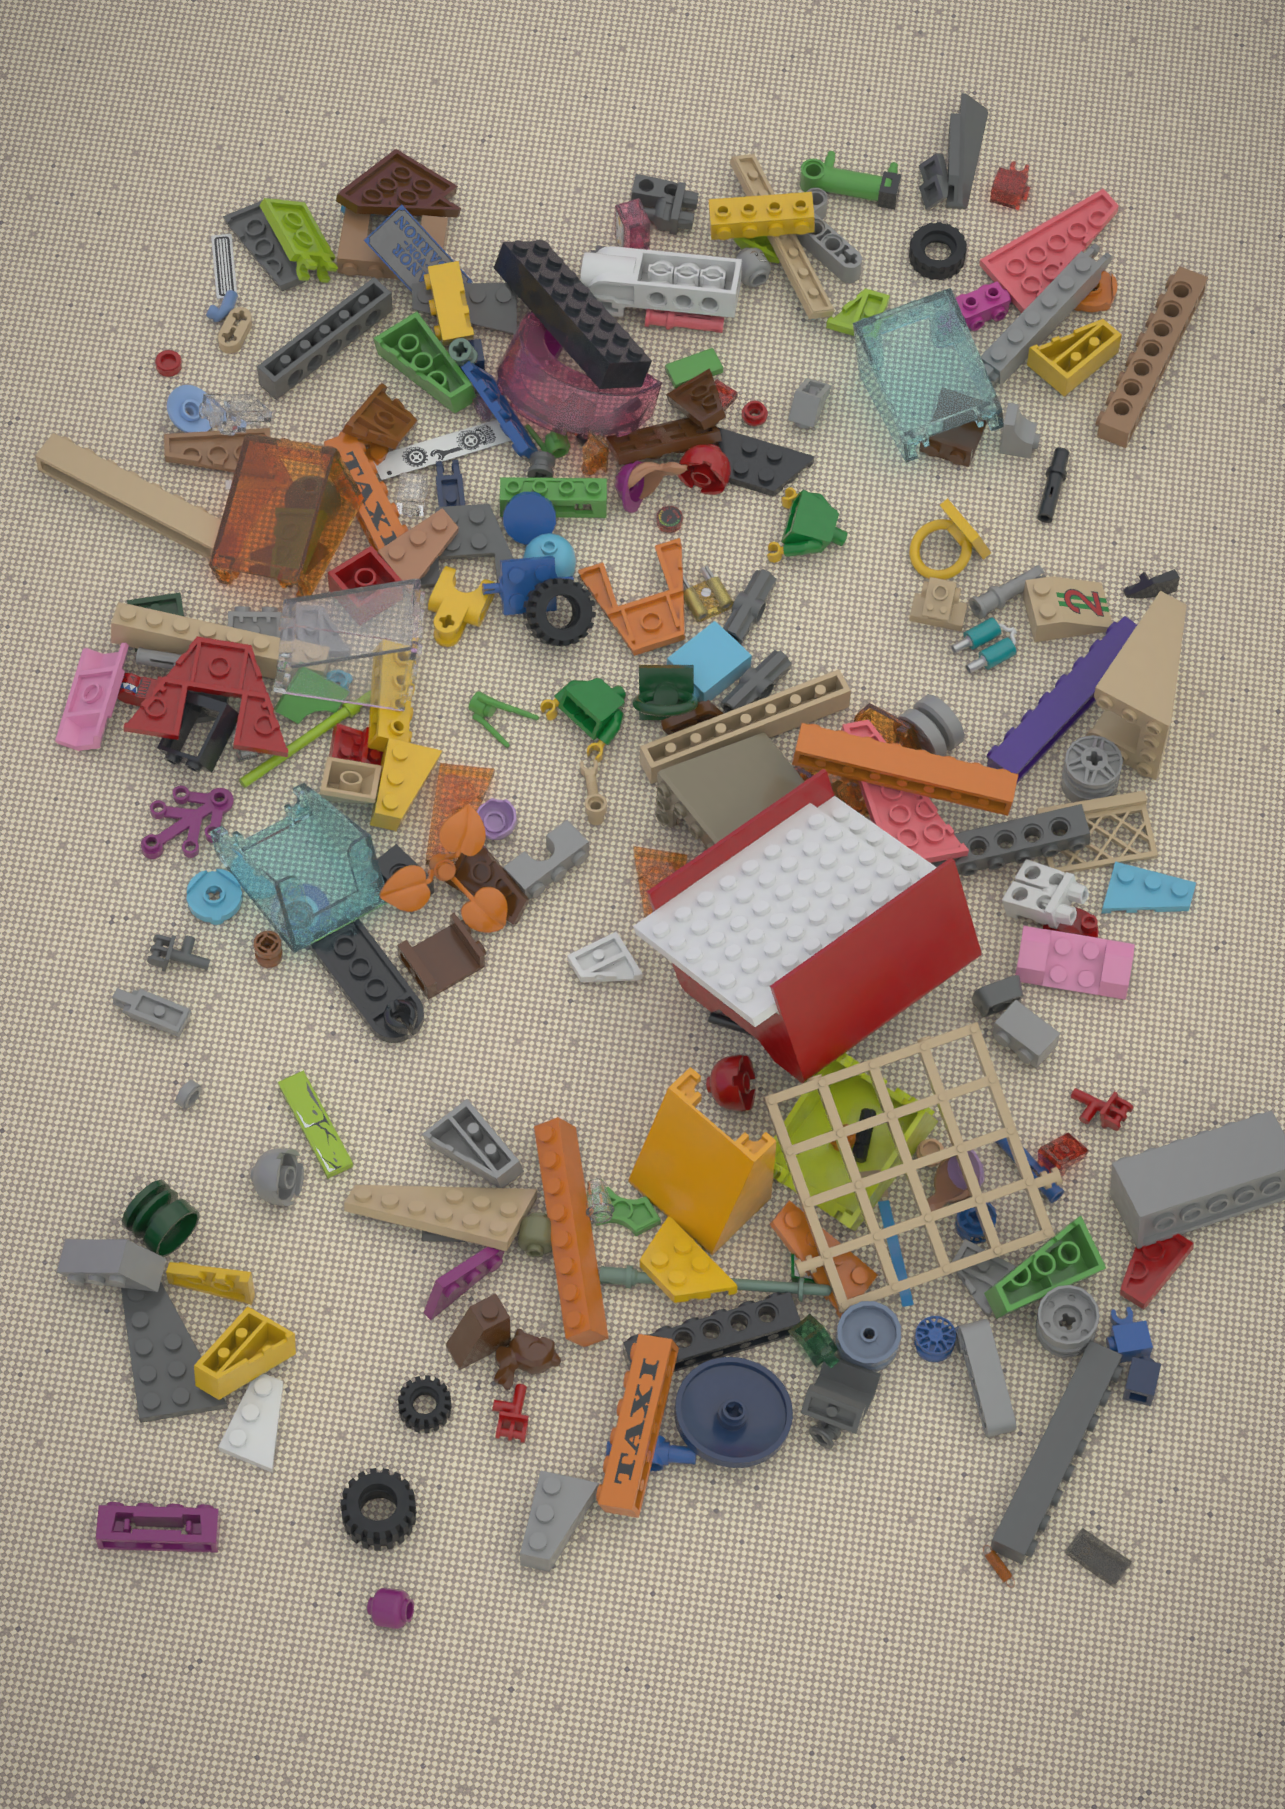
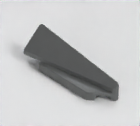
M961 93L959 114L951 113L949 122L948 195L946 208L952 209L968 208L989 113L984 106L966 93Z

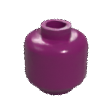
M380 1588L376 1591L374 1597L369 1598L367 1613L371 1615L373 1623L378 1627L401 1629L412 1620L414 1601L404 1590Z

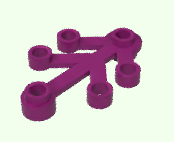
M180 785L175 787L172 792L173 799L177 804L182 805L190 802L203 805L197 809L166 806L161 800L152 802L150 812L153 818L180 820L158 835L150 834L145 836L141 841L142 854L148 859L159 858L164 851L163 845L189 828L187 840L182 844V851L184 856L188 858L196 857L199 853L198 840L202 819L211 813V823L205 828V838L210 843L219 842L222 838L221 823L223 814H226L234 804L232 793L225 788H215L209 793L190 792L187 787ZM178 793L186 794L184 797H177ZM217 798H224L221 802L215 801ZM157 807L163 808L161 812L154 811ZM211 831L218 832L215 836L209 835ZM156 842L155 846H148L147 844ZM188 846L195 847L192 851L186 850Z

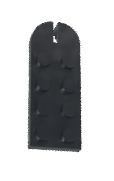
M354 911L349 912L306 938L308 947L377 1038L388 1043H399L408 1039V1030L413 1036L418 1033L424 1023V1007L422 1002ZM399 1017L404 1024L396 1021V1019Z

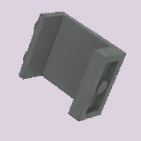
M826 1354L815 1384H810L807 1390L801 1414L856 1434L875 1397L881 1374Z

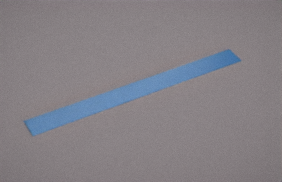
M889 1200L878 1202L884 1228L895 1225ZM894 1235L886 1238L898 1281L906 1279L907 1273L898 1236ZM910 1288L899 1292L902 1307L914 1305Z

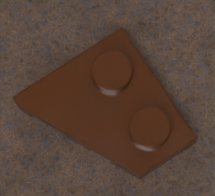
M710 700L698 702L697 708L692 712L678 716H669V718L661 721L663 731L670 735L724 713Z

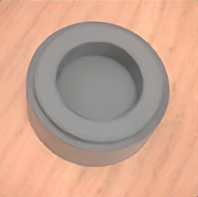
M189 1080L178 1092L175 1102L184 1109L190 1108L201 1094V1085L194 1080Z

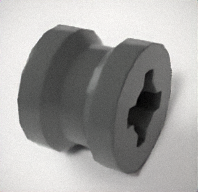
M545 451L533 452L529 458L531 466L528 468V478H553L554 471L552 468L556 462L554 455Z

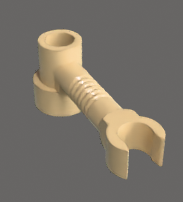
M594 759V767L587 769L584 767L583 760H581L580 773L585 777L588 794L585 800V812L588 815L590 824L600 825L603 823L604 815L607 812V801L604 796L598 793L596 780L598 762Z

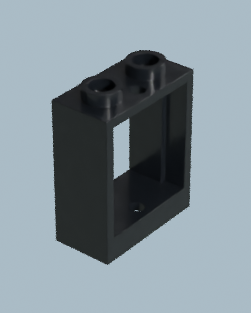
M187 691L179 740L162 738L157 749L165 754L164 759L171 764L179 766L180 763H183L187 768L197 773H200L201 770L212 773L237 724L239 713L227 703ZM202 713L215 717L216 720L196 757L181 752L199 714Z

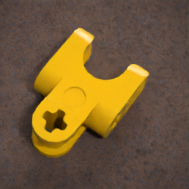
M449 566L443 568L428 602V610L436 613L433 624L435 628L434 639L437 644L443 647L454 646L459 642L467 623L477 627L481 626L495 594L483 595L482 583L495 582L484 579L476 590L464 593L455 588L456 569Z

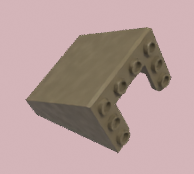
M763 732L659 771L657 773L655 815L661 825H667L670 828L677 825V817L684 819L689 825L692 836L697 840L700 839L705 845V850H707L805 781L766 733Z

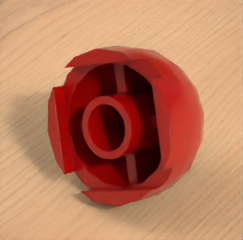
M701 444L692 446L679 461V464L687 465L688 468L684 473L677 476L691 489L694 485L702 488L700 493L709 495L720 494L729 482L731 475L730 461L716 445Z
M741 1054L724 1057L716 1062L711 1075L707 1077V1091L712 1093L714 1101L721 1108L736 1112L752 1109L756 1089L750 1090V1080L755 1079V1072L750 1057Z

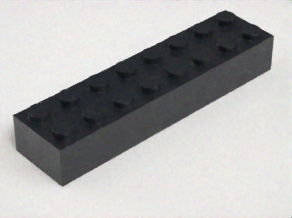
M544 240L503 242L494 269L599 389L642 387L652 360L630 337V334L621 327L616 318L590 292V289L580 281L576 273L550 247V244Z

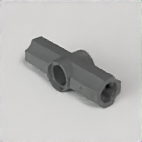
M767 570L755 571L744 592L740 591L732 606V613L723 627L740 645H742L754 623L757 624L761 619L766 607V601L776 585L777 578Z
M774 650L756 668H749L740 678L738 685L721 701V707L725 713L768 697L774 688V684L792 668V663L787 655L782 651Z

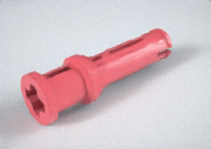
M646 309L644 327L657 325L664 326L668 330L673 329V327H682L722 333L724 317Z

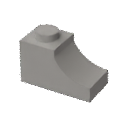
M806 378L795 391L788 420L795 422V425L800 428L814 427L819 421L821 411L829 396L831 385Z
M1008 402L1000 454L1031 459L1032 449L1038 450L1041 434L1036 433L1037 423L1031 422L1021 414L1019 404Z

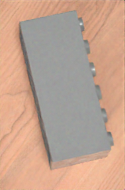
M1272 1110L1253 1114L1249 1118L1238 1122H1228L1224 1126L1210 1131H1201L1197 1135L1186 1139L1174 1140L1162 1147L1149 1148L1143 1153L1131 1157H1122L1112 1163L1110 1196L1137 1249L1142 1248L1144 1245L1154 1244L1159 1240L1163 1241L1172 1238L1176 1234L1181 1235L1285 1200V1134Z

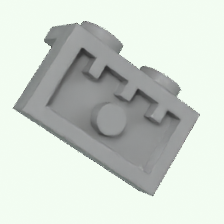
M235 606L234 611H228L229 627L282 638L284 614L283 612H278L277 607H262V612L251 611V607Z

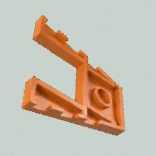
M680 538L655 545L669 590L620 606L617 605L603 562L578 570L580 579L634 656L686 640L683 558Z

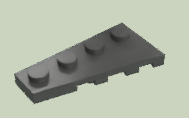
M262 200L223 216L228 227L281 291L306 282L299 280L296 273L297 262L289 260L259 205Z
M412 283V311L431 316L428 301L433 300L431 289L426 290L425 283ZM463 283L472 325L517 336V294L507 283Z

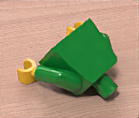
M787 488L785 490V497L781 498L782 506L790 509L781 540L784 546L781 547L777 542L769 543L768 551L777 552L767 554L768 560L776 563L782 559L783 554L786 557L821 553L831 542L843 546L848 532L836 527L839 513L828 503L824 496L820 493H811L804 489L796 494L794 488Z
M600 678L589 681L572 680L554 695V700L546 699L542 701L540 705L541 712L544 713L547 709H551L547 712L546 718L547 720H553L558 715V707L593 740L598 738L599 741L597 743H591L587 747V757H589L592 751H599L600 753L595 759L597 762H600L603 759L604 746L606 744L609 746L621 728L624 718L622 710L625 705L626 692L620 685L611 688Z

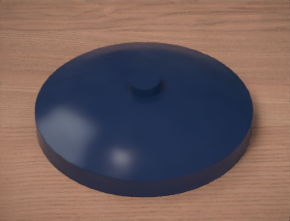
M721 1357L698 1365L684 1378L675 1399L674 1419L681 1438L699 1457L718 1466L746 1468L765 1462L781 1449L792 1425L793 1408L785 1386L769 1369L748 1359Z

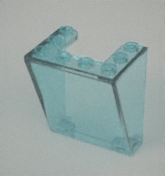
M951 288L938 291L932 295L913 300L907 304L888 309L885 312L853 323L859 376L906 463L918 459L915 448L920 442H922L924 447L929 446L930 436L975 420L977 426L982 427L983 420H987L991 431L1003 428L1001 404Z
M305 783L292 788L293 793L297 795V802L293 807L289 803L284 805L287 817L244 839L242 834L235 831L232 833L233 837H230L228 831L223 826L210 831L217 857L227 870L232 873L246 894L294 953L387 904L386 901L379 897L384 882L371 835Z

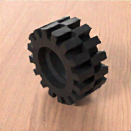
M425 1375V1380H421L420 1376L415 1377V1382L412 1383L409 1380L406 1382V1388L402 1386L400 1390L401 1395H398V1408L402 1422H406V1427L409 1429L414 1427V1432L417 1433L420 1432V1429H424L426 1434L430 1433L429 1429L433 1428L434 1431H437L440 1424L444 1426L447 1423V1418H450L452 1406L450 1391H447L445 1383L441 1385L440 1379L435 1377L434 1381H432L429 1375ZM421 1395L433 1397L436 1401L435 1409L428 1414L417 1412L413 1406L416 1398Z

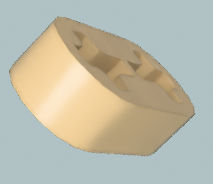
M237 307L229 312L218 333V344L222 352L233 354L241 349L252 327V317L248 309ZM241 318H244V320H241L238 326H236V320L239 321ZM232 334H233V335H234V341L231 340L229 343H226L225 340H226V341H229L230 338H231V336H232Z

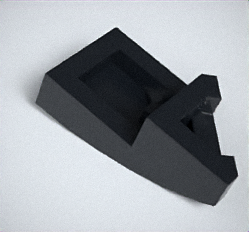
M1175 569L1149 579L1146 572H1143L1139 575V583L1125 587L1123 592L1126 598L1139 599L1156 597L1160 591L1170 594L1177 591L1180 577Z

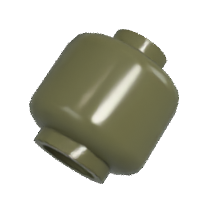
M534 1212L521 1221L517 1242L519 1247L530 1257L539 1258L552 1251L551 1221L545 1213Z

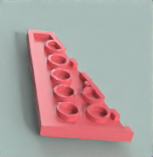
M1101 189L980 259L979 266L994 282L998 281L1000 286L1008 291L1011 302L1022 313L1081 251H1085L1118 212L1119 205L1104 189Z
M869 720L842 724L841 730L848 734L871 737L876 741L886 743ZM858 781L871 821L925 860L932 863L948 860L949 858L968 856L969 849L964 843L961 844L954 835L955 831L949 824L946 825L937 813L938 809L929 797Z

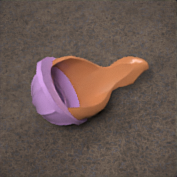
M970 1150L967 1153L981 1188V1184L985 1180L983 1164L976 1152ZM956 1156L942 1160L936 1170L934 1177L935 1193L927 1198L931 1211L943 1208L947 1203H957L970 1197Z

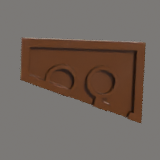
M710 368L666 394L670 404L703 430L716 426L719 421L726 418Z
M484 845L474 856H467L461 853L454 864L456 867L454 876L473 896L483 887L498 889L507 901L506 920L513 925L517 924L530 899ZM451 880L445 881V883L463 893Z

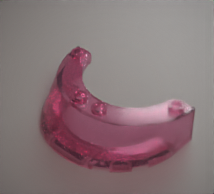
M529 311L523 317L497 369L498 389L501 395L508 397L511 401L510 406L517 413L549 431L565 436L567 432L582 434V439L592 440L603 439L604 435L615 434L617 437L627 435L638 429L653 416L662 385L661 381L647 373L642 387L599 389L586 374L567 367L550 353L544 340V334L547 329L533 313Z

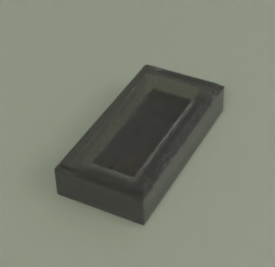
M1083 1527L1065 1551L1067 1556L1113 1588H1115L1132 1563V1561Z

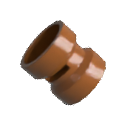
M263 931L255 937L254 951L257 963L265 968H273L281 963L283 950L280 936L273 931Z

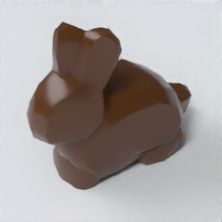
M518 1328L508 1347L499 1346L495 1351V1361L499 1369L495 1374L494 1382L502 1385L505 1390H510L513 1386L516 1369L535 1375L544 1373L552 1366H560L561 1358L556 1353L555 1342L546 1337L538 1338L524 1333L522 1329Z

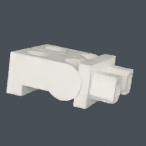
M1026 859L1017 873L1015 881L1012 882L1004 895L1002 903L1008 917L1017 919L1018 916L1033 919L1040 924H1048L1049 927L1057 929L1060 923L1067 925L1074 923L1077 911L1075 907L1070 905L1072 902L1085 904L1089 897V892L1086 886L1076 882L1074 874L1064 873Z

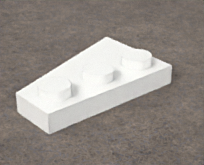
M262 1374L250 1382L218 1446L220 1452L273 1473L284 1386L283 1381L267 1374Z

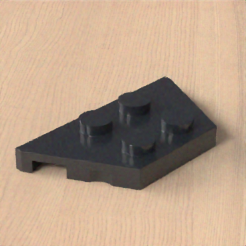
M718 427L722 440L718 442L719 448L727 456L731 465V475L728 482L730 484L775 497L783 490L786 484H790L798 478V473L806 467L810 468L814 463V456Z

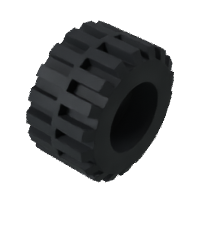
M569 578L547 579L543 583H538L534 586L535 589L528 593L529 599L524 601L523 607H526L523 619L527 618L528 623L525 624L527 630H531L533 632L531 635L534 638L540 639L541 643L551 646H569V644L580 642V638H585L589 634L587 630L592 629L594 625L591 620L593 617H596V612L592 610L595 602L590 600L589 596L591 593L589 590H584V585L574 582L573 579ZM555 596H563L572 607L571 620L563 628H555L547 618L546 610L548 603Z
M371 1468L370 1474L366 1475L362 1471L358 1473L357 1481L352 1478L348 1482L349 1489L344 1488L340 1506L347 1535L351 1534L352 1541L356 1544L361 1541L362 1547L365 1549H369V1546L372 1545L375 1551H381V1546H387V1550L394 1548V1542L397 1541L400 1545L405 1541L404 1535L410 1536L413 1531L412 1525L416 1523L415 1494L413 1489H410V1483L406 1479L401 1480V1474L395 1471L393 1475H390L389 1469L383 1468L382 1472H377L376 1468ZM376 1498L387 1499L396 1506V1510L390 1517L380 1521L368 1519L361 1513V1510L367 1502Z

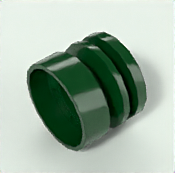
M160 1179L146 1186L135 1196L125 1210L121 1222L123 1227L132 1231L134 1237L143 1238L144 1246L150 1251L166 1257L176 1251L192 1234L198 1224L200 1214L186 1200H178V1193L170 1189V1185Z

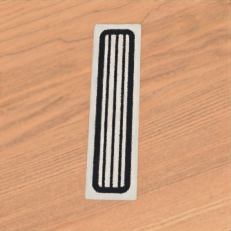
M232 234L211 236L217 299H223L229 290L237 293Z

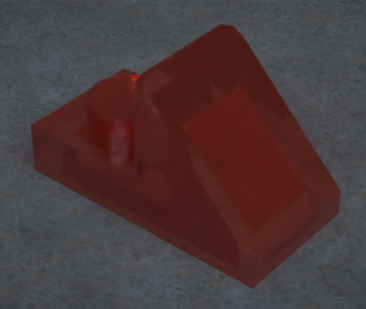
M1068 1132L1039 1148L1038 1163L1041 1167L1045 1166L1049 1173H1051V1168L1057 1167L1061 1178H1063L1069 1167L1083 1160L1089 1150Z

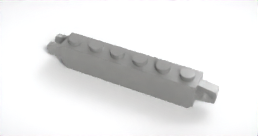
M1095 243L1085 253L1081 251L980 356V364L977 366V374L973 377V385L982 391L991 381L1003 384L1028 358L1029 347L1036 344L1039 346L1098 285L1101 273L1110 264L1113 256L1107 252L1096 262L1094 257L1099 253L1100 247Z

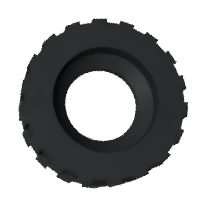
M931 222L925 226L922 225L918 231L913 233V238L910 241L909 258L911 266L914 267L916 273H920V276L927 277L930 280L939 279L940 281L952 278L953 275H957L965 263L967 242L964 240L965 236L959 232V229L952 227L948 223ZM930 243H943L949 246L951 253L947 259L935 260L926 255L925 248Z

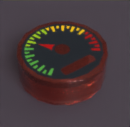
M665 506L657 512L656 524L661 531L673 533L681 528L683 515L677 507Z

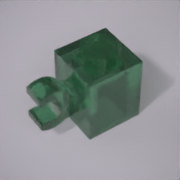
M811 1314L787 1331L801 1354L815 1367H818L824 1361L831 1369L840 1362L834 1355L839 1350L825 1327Z

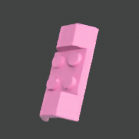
M121 643L119 652L102 654L89 648L82 650L55 739L56 743L77 751L100 748L107 726V719L112 717L125 673L123 669L128 655L129 645L127 643Z
M1023 926L1015 975H1019L1020 982L1126 1000L1135 944Z

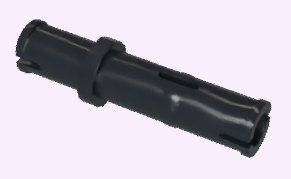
M1058 447L1055 449L1051 465L1046 470L1047 480L1037 519L1044 523L1052 522L1062 482L1067 477L1066 467L1070 452L1065 448Z

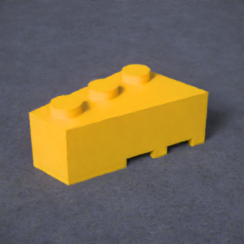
M391 738L388 739L383 752L378 789L370 820L371 826L397 831L429 775L438 763L443 750Z

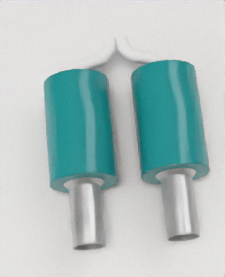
M991 617L963 633L964 638L952 644L951 649L955 654L968 646L974 650L1002 634L1001 628L1011 632L1010 638L1006 637L978 653V659L966 665L969 673L983 666L989 670L1017 654L1014 637L1017 632L1014 627L1007 628L1004 624L998 623Z

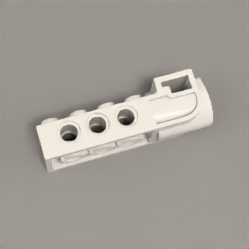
M609 246L601 248L597 253H584L580 281L590 289V292L612 316L623 317L625 307L735 318L741 286L742 259Z

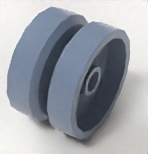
M861 1301L850 1306L842 1314L835 1335L836 1351L840 1359L878 1372L885 1369L895 1359L901 1341V1325L896 1314L886 1305L876 1301ZM868 1335L873 1337L872 1339H866Z

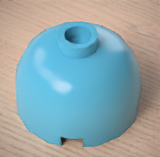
M548 533L537 536L526 546L523 558L553 556L555 558L557 577L574 576L576 557L574 549L568 540L560 535Z

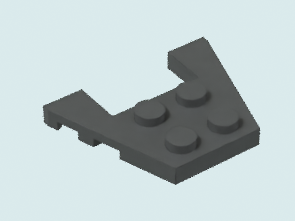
M490 504L436 507L435 513L443 508L459 527V531L444 552L430 566L427 574L419 580L416 588L435 587L440 577L439 560L493 556L495 557L496 580L498 583L500 560L514 558Z

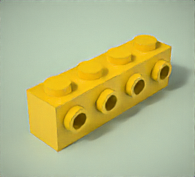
M812 192L708 199L711 240L754 238L759 236L776 237L786 234L803 235L814 232L815 216Z
M383 641L373 653L368 747L370 749L384 752L389 738L408 743L411 742L412 732L409 731L410 721L413 717L411 698L415 690V685L412 683V675L416 668V661L413 660L414 649Z

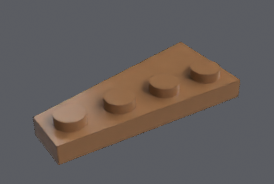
M270 428L164 434L165 462L272 478Z

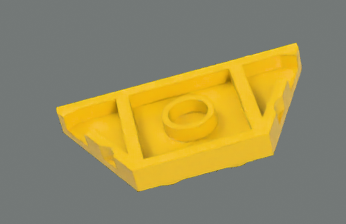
M670 1216L666 1218L639 1259L640 1268L674 1303L687 1302L691 1299L711 1298V1293L728 1291V1295L737 1293V1284Z

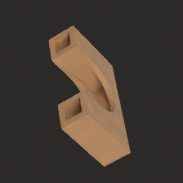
M345 208L337 254L338 274L390 278L401 281L364 241L371 234V214H356ZM422 215L421 226L446 252L449 233L448 218Z

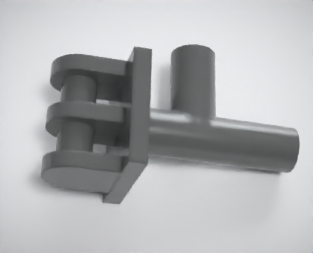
M159 934L154 935L153 941L155 945L151 946L150 952L152 955L148 956L147 959L149 964L161 967L164 972H166L169 960L208 970L211 959L192 954L196 940L194 937L185 936L181 951L173 949L176 936L172 935L170 938Z

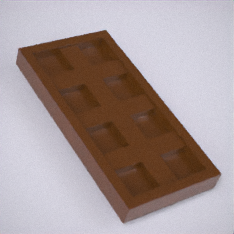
M688 417L606 436L607 447L619 465L631 464L643 459H659L664 454L673 452L684 453L692 446L708 445L722 441L721 433L717 426L703 430Z

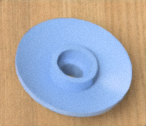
M182 385L175 388L167 399L168 415L173 424L185 433L205 432L214 425L216 409L212 399L202 389L193 385Z

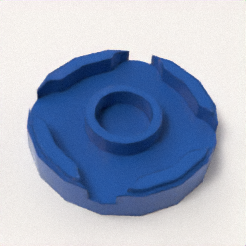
M522 492L513 496L507 503L503 512V525L507 534L514 541L528 545L537 536L553 532L556 525V511L552 502L548 498L541 496V494L537 492Z

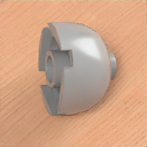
M276 1148L264 1152L259 1157L251 1170V1181L260 1198L278 1206H290L295 1203L291 1201L293 1195H300L304 1181L303 1163H298L296 1157L300 1156L298 1151L290 1148Z

